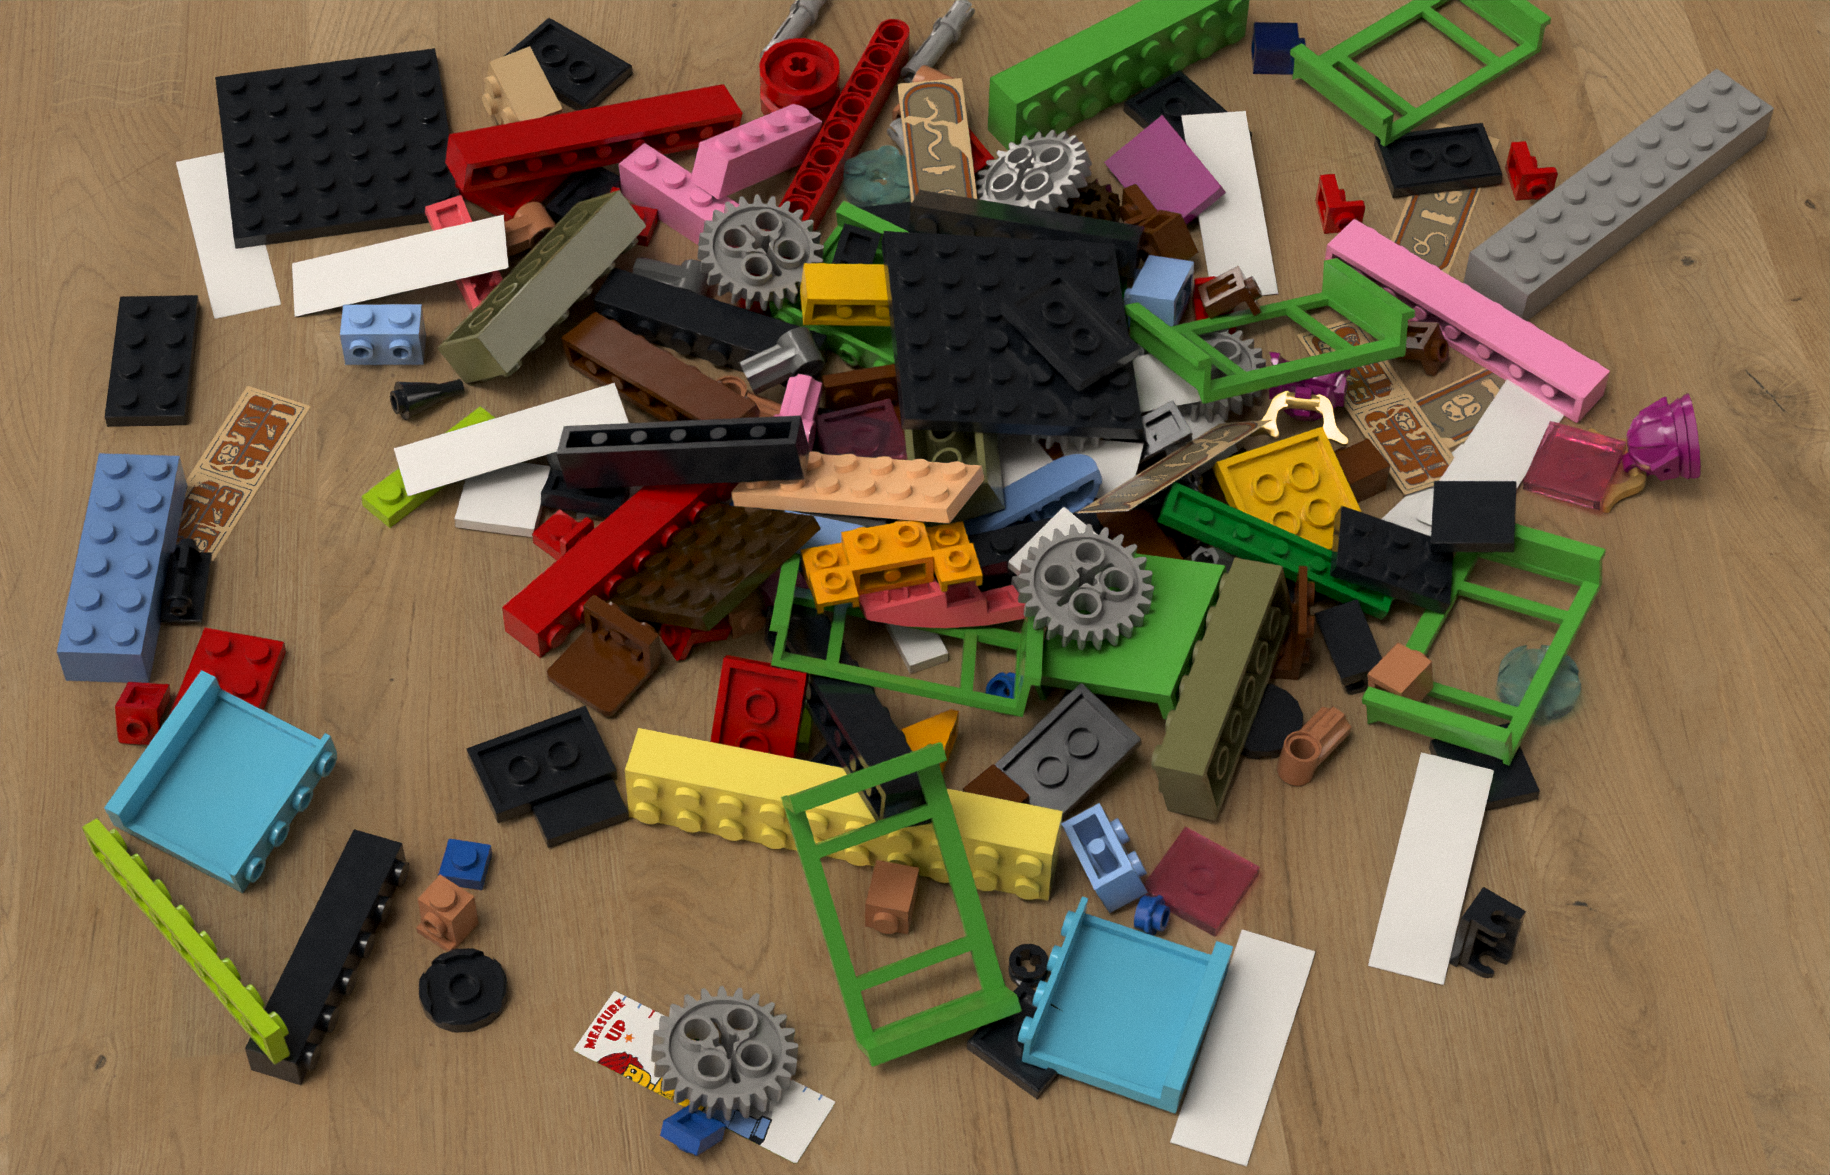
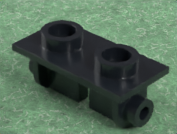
M182 539L175 546L174 552L170 553L160 617L161 622L202 623L212 552H200V549L196 546V541L193 539Z

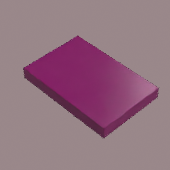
M1163 115L1104 162L1124 188L1137 184L1158 211L1161 209L1181 213L1186 225L1226 193Z

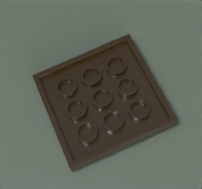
M719 503L712 504L700 513L701 519L695 525L692 524L689 528L679 531L672 538L673 544L648 558L644 563L645 568L634 577L621 582L616 588L617 593L605 602L617 604L626 615L634 619L710 631L820 531L821 528L812 515Z

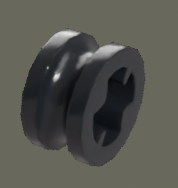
M1035 944L1017 946L1009 957L1008 972L1011 981L1017 986L1023 981L1032 989L1038 986L1040 980L1045 981L1048 975L1046 970L1048 956L1045 950ZM1029 960L1030 964L1035 966V971L1027 972L1026 967L1021 966L1022 961Z

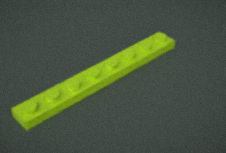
M98 818L84 825L82 829L93 855L273 1064L276 1065L288 1057L290 1053L284 1037L289 1032L283 1020L275 1011L268 1014L263 1009L265 1004L253 985L249 984L245 987L239 981L241 976L235 965L228 957L221 960L216 955L218 953L217 948L204 930L200 933L194 930L195 924L187 910L181 904L177 907L173 906L171 903L172 897L160 879L152 881L148 877L150 875L149 870L137 853L130 856L126 852L128 850L127 845L115 828L108 831Z

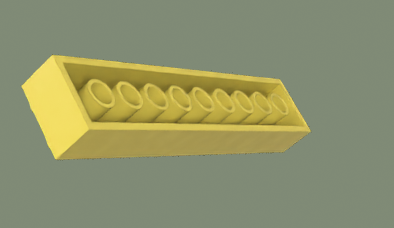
M638 728L625 767L630 818H635L646 824L660 823L676 826L686 832L694 833L701 831L716 834L731 841L746 840L761 843L771 849L786 848L796 851L797 848L781 797L789 796L847 775L844 769L840 767ZM947 789L976 888L982 891L997 890L1012 893L1027 900L1042 899L1048 901L1059 858L1063 811ZM858 792L806 810L815 843L876 822ZM932 823L902 828L826 856L846 860L848 863L856 866H875L876 860L918 867L919 875L931 877L937 882L949 883Z

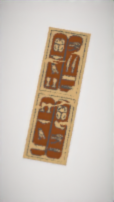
M1349 319L1326 326L1353 346L1374 342L1369 333ZM1309 331L1297 335L1310 356L1336 351ZM1388 360L1352 368L1350 370L1351 373L1347 377L1348 388L1344 407L1365 438L1372 442L1391 465L1389 473L1402 493L1407 495L1433 487L1434 481L1441 479L1454 459L1448 447Z
M250 386L246 387L186 480L187 488L176 545L184 538L195 540L200 552H212V564L311 406Z

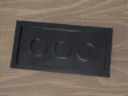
M198 295L120 297L105 409L107 427L187 425L200 311Z

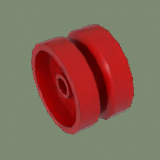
M793 38L771 46L764 52L759 62L760 104L763 115H768L792 104L805 107L811 115L822 121V128L840 96L839 58L834 51L820 41L807 38Z

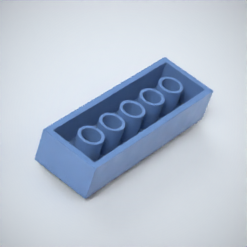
M99 453L57 648V655L66 681L149 683L161 624L160 617L170 553L175 550L187 488L180 456Z

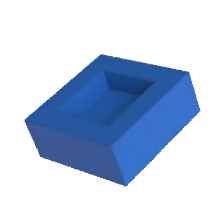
M448 839L438 876L442 875L459 887L482 890L492 857L491 845Z
M690 1105L663 1120L660 1136L676 1144L680 1150L698 1156L723 1140L726 1124L713 1117L708 1119L706 1113L698 1109L694 1113H690Z

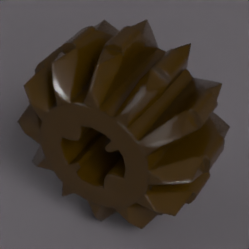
M1097 178L1092 183H1087L1086 187L1076 188L1080 196L1078 198H1068L1069 207H1057V212L1114 222H1119L1120 220L1119 194L1113 193L1111 184L1100 186Z

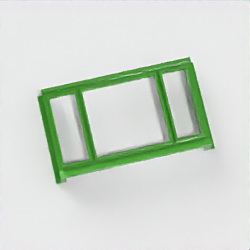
M1413 0L1319 56L1302 43L1295 46L1290 51V55L1295 58L1292 80L1303 79L1381 139V145L1385 147L1541 52L1545 27L1551 24V17L1527 0H1459L1520 44V46L1499 58L1434 10L1449 0ZM1422 17L1487 66L1415 108L1351 60V58ZM1339 66L1350 76H1352L1354 79H1356L1358 82H1360L1362 85H1364L1366 88L1372 91L1375 95H1377L1379 98H1381L1383 101H1385L1387 104H1389L1391 107L1397 110L1400 114L1403 115V117L1393 122V112H1391L1388 108H1386L1384 105H1382L1380 102H1378L1376 99L1370 96L1367 92H1365L1363 89H1361L1359 86H1357L1355 83H1353L1351 80H1349L1335 68Z
M1338 258L1324 261L1321 293L1260 306L1262 313L1256 316L1253 315L1250 309L1215 316L1211 319L1206 318L1170 327L1138 302L1124 305L1125 314L1131 317L1130 338L1196 388L1203 404L1403 357L1406 352L1408 319L1415 318L1414 309ZM1330 306L1379 341L1353 346L1304 311ZM1287 315L1336 351L1246 372L1198 335ZM1212 364L1228 376L1211 380Z
M1515 524L1514 552H1457L1453 558L1450 606L1444 614L1425 609L1406 644L1407 648L1420 651L1426 656L1458 595L1561 624L1518 707L1433 682V689L1427 694L1437 699L1509 720L1511 722L1507 729L1369 686L1362 697V704H1365L1367 709V723L1384 722L1502 759L1503 764L1510 765L1602 586V560L1606 549ZM1480 557L1581 587L1569 610L1566 611L1466 581Z
M794 553L782 564L769 630L777 632L771 661L772 666L1023 717L1031 685L1040 687L1044 627L1037 630L1033 628L1035 616L1024 618L1021 633L989 626L959 628L908 627L963 639L959 688L839 663L846 615L865 618L860 608H853L851 602L824 607V610L833 612L826 660L784 652L793 604L816 608L810 589L795 586L801 554ZM977 642L1016 650L1013 699L973 691Z
M941 742L933 745L929 743L919 750L789 796L781 797L857 1047L868 1057L872 1067L1022 1011L1017 994L1005 986L939 765V763L947 761ZM917 771L926 804L815 843L806 810ZM931 818L966 936L856 976L820 858ZM971 952L981 990L872 1030L861 991L963 953Z

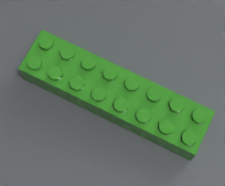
M1142 0L990 77L987 130L1007 150H1010V142L1016 145L1021 144L1022 138L1025 135L1029 140H1032L1039 131H1041L1043 137H1046L1051 130H1055L1056 134H1060L1075 124L1094 117L1100 111L1116 103L1123 102L1127 97L1153 86L1156 82L1172 75L1178 70L1182 71L1185 67L1198 60L1208 58L1221 48L1238 42L1241 38L1245 37L1250 0Z

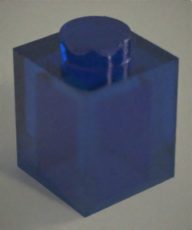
M1254 22L1251 41L1253 74L1293 75L1295 58L1290 55V51L1301 43L1306 46L1305 38H1299L1298 23Z

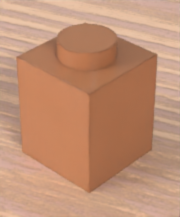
M1397 643L1367 674L1369 687L1418 702L1433 689L1432 661L1422 652L1411 650L1400 643Z
M876 860L865 903V927L874 928L878 932L885 934L897 932L908 935L919 890L918 867Z

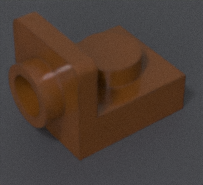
M1137 184L1123 188L1122 206L1119 208L1123 223L1139 225L1158 211Z
M1239 266L1198 286L1203 307L1210 319L1221 313L1233 310L1244 301L1254 316L1262 313L1257 300L1263 297L1262 292L1254 277L1246 278Z
M1408 321L1405 356L1396 359L1420 360L1426 375L1435 376L1442 363L1446 361L1449 353V345L1443 336L1439 323Z

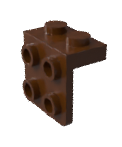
M593 594L583 605L586 630L548 668L547 677L551 683L600 714L612 716L662 664L660 637L656 630L648 623H639L626 615L617 604L605 602Z

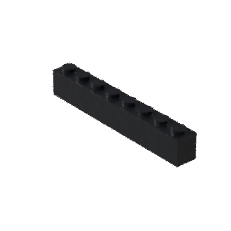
M793 604L784 652L826 660L831 631V623L828 616H824L823 613L818 614L816 608ZM774 605L767 606L764 642L772 655L777 632L769 631ZM842 639L839 663L859 667L858 662L853 660L847 652ZM809 673L804 706L847 775L913 752L906 742L903 731L898 730L892 721L888 708L883 706L875 695L873 686ZM917 771L858 792L875 821L926 804ZM930 818L908 827L931 824L932 821Z

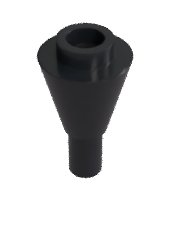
M461 379L440 384L430 382H396L394 391L390 392L391 406L395 414H401L404 420H408L441 402V399L464 394V385Z

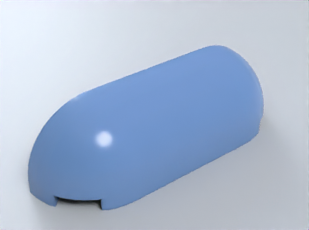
M1083 454L1067 455L1004 487L1005 509L964 520L963 523L967 536L1051 518L1063 507L1071 513L1080 511L1094 502L1093 499L1099 491L1100 484H1102V476L1096 462L1091 457Z

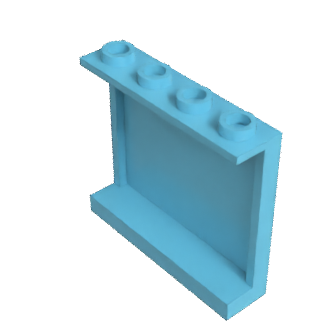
M201 670L104 809L114 826L243 893L250 882L257 881L265 868V860L272 849L279 847L284 842L289 832V824L298 811L303 812L308 807L313 797V789L321 777H327L333 770L337 760V751L330 735L325 733L320 740L222 690L216 677Z
M1082 896L1076 912L1069 910L1066 914L1061 929V936L1065 937L1062 947L1054 945L1046 969L1051 972L1048 982L1040 980L1032 1002V1006L1037 1007L1033 1018L1026 1016L1022 1023L1018 1036V1042L1024 1044L1022 1062L1043 1069L1048 1067L1055 1069L1057 1074L1176 1114L1225 980L1233 946L1216 941L1210 955L1086 914L1088 898Z

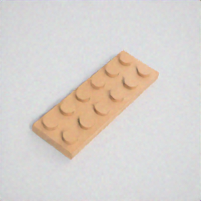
M811 451L809 453L805 479L740 482L731 492L734 506L950 523L985 479L982 465H968L959 461L940 463L928 462L925 459L911 461L892 459L887 456L869 458L856 457L854 454L826 455Z

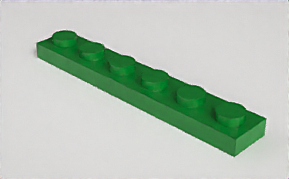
M1173 482L1168 489L1157 522L1241 559L1283 566L1285 578L1294 582L1297 579L1299 566H1307V581L1315 582V591L1342 603L1358 599L1362 611L1382 620L1387 615L1393 597L1330 576L1331 550L1177 482Z

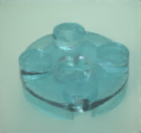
M885 145L878 150L866 151L854 158L848 159L844 164L843 192L848 202L856 207L910 202L911 196L906 157L899 154V150L896 147ZM876 179H884L887 180V184L882 185L880 182L873 181Z
M1528 645L1519 646L1511 650L1503 658L1499 666L1495 694L1502 703L1515 707L1519 706L1531 683L1529 679H1533L1550 646L1541 645L1540 649H1527ZM1567 654L1532 720V723L1535 725L1545 726L1550 724L1552 720L1567 715L1578 701L1581 691V683L1578 678L1579 670L1576 663Z

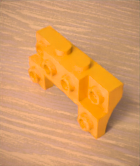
M900 520L891 524L868 528L859 527L854 530L841 532V543L801 549V567L806 585H808L812 593L818 614L824 613V607L849 602L852 603L853 608L859 607V595L933 582L934 572L941 592L947 591L948 585L975 581L976 586L982 585L983 575L974 545L969 543L963 521L925 528L924 521Z

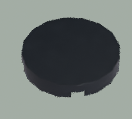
M1267 684L1241 755L1251 759H1260L1261 756H1271V759L1280 757L1286 737L1302 728L1303 713L1298 701L1288 691L1273 684Z
M474 948L454 949L440 954L431 962L432 966L427 969L426 973L423 972L419 979L418 995L425 1016L437 1027L453 1033L473 1032L488 1026L501 1014L508 998L507 977L501 964L493 958L492 960L490 957L485 956L483 951Z

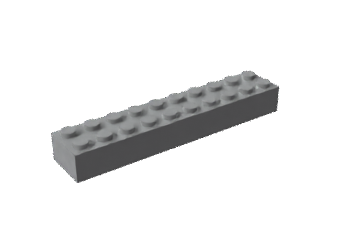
M1716 68L1472 250L1469 254L1463 283L1469 285L1473 290L1493 302L1499 303L1505 309L1525 321H1528L1762 142L1766 137L1774 108Z

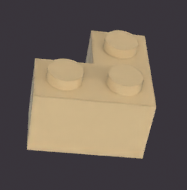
M530 46L489 62L487 77L484 79L486 87L485 94L482 95V101L487 113L490 116L495 115L499 125L562 114L563 109Z

